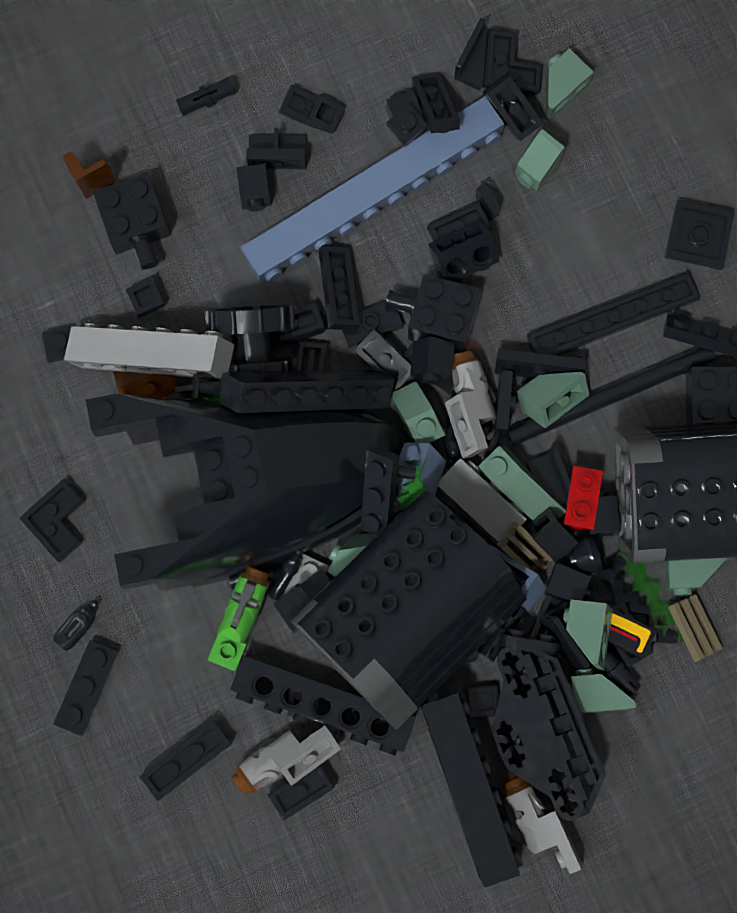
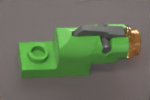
M250 566L246 567L245 572H241L218 628V635L208 661L232 671H237L258 620V613L270 584L267 582L269 574Z

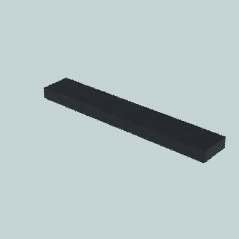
M688 272L527 334L526 337L533 353L558 356L700 300V296Z

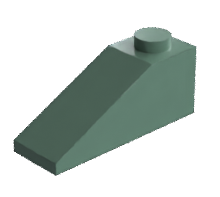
M498 446L478 466L498 489L532 520L536 519L547 508H550L559 518L565 514L566 509L508 447Z

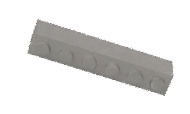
M85 323L84 327L71 326L64 360L83 369L193 377L194 374H199V378L222 379L223 372H229L234 344L223 339L224 335L215 331H206L205 335L188 329H181L180 333H174L166 328H156V331H149L143 327L132 326L131 330H125L124 327L110 324L107 328H102L96 324Z

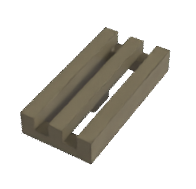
M516 522L512 523L496 544L504 554L535 573H538L539 570L544 571L546 569L545 562L553 560L533 540L532 536ZM515 532L540 555L539 558L514 536ZM508 541L533 563L531 568L506 545Z
M696 594L668 607L694 662L723 649ZM681 608L683 609V611H684V613H685V615H686V617H687V619H688V621H689L690 624H688V622H687V620H686V618H685V616H684V614H683ZM694 635H696V637H697V639H698V641H699V643H700V645H701V647H702V649H703V652L701 651V649H700V647H699V645H698V643H697V641H696Z

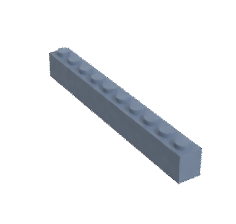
M486 96L457 113L460 119V130L432 134L429 130L406 147L403 146L240 247L242 256L259 282L263 283L266 280L272 282L282 275V270L290 265L293 267L300 265L311 252L315 250L318 252L322 246H329L332 243L331 240L340 234L342 237L350 234L356 229L358 223L363 220L370 221L381 213L380 210L389 204L394 206L400 203L405 198V194L411 190H421L429 183V179L437 174L439 176L445 175L452 170L453 164L461 159L463 161L471 159L477 154V149L482 146H491L498 142L503 134L504 122Z

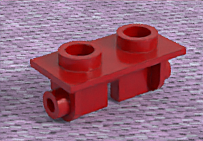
M573 466L563 525L571 526V529L580 531L583 528L594 530L603 471Z

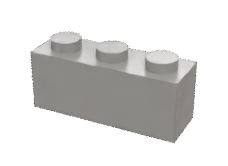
M460 458L440 479L437 491L496 545L513 522L521 526L527 520L523 516L525 513L514 502L508 503L501 496L503 492L491 480L487 483L479 476L481 471L474 463L469 460L465 463Z

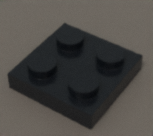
M677 200L664 258L722 270L735 212Z

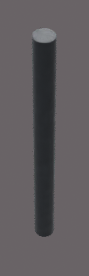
M700 347L590 394L547 428L542 427L533 419L514 426L507 431L508 439L512 446L518 445L687 373L691 367H701L715 361L714 353L712 350Z

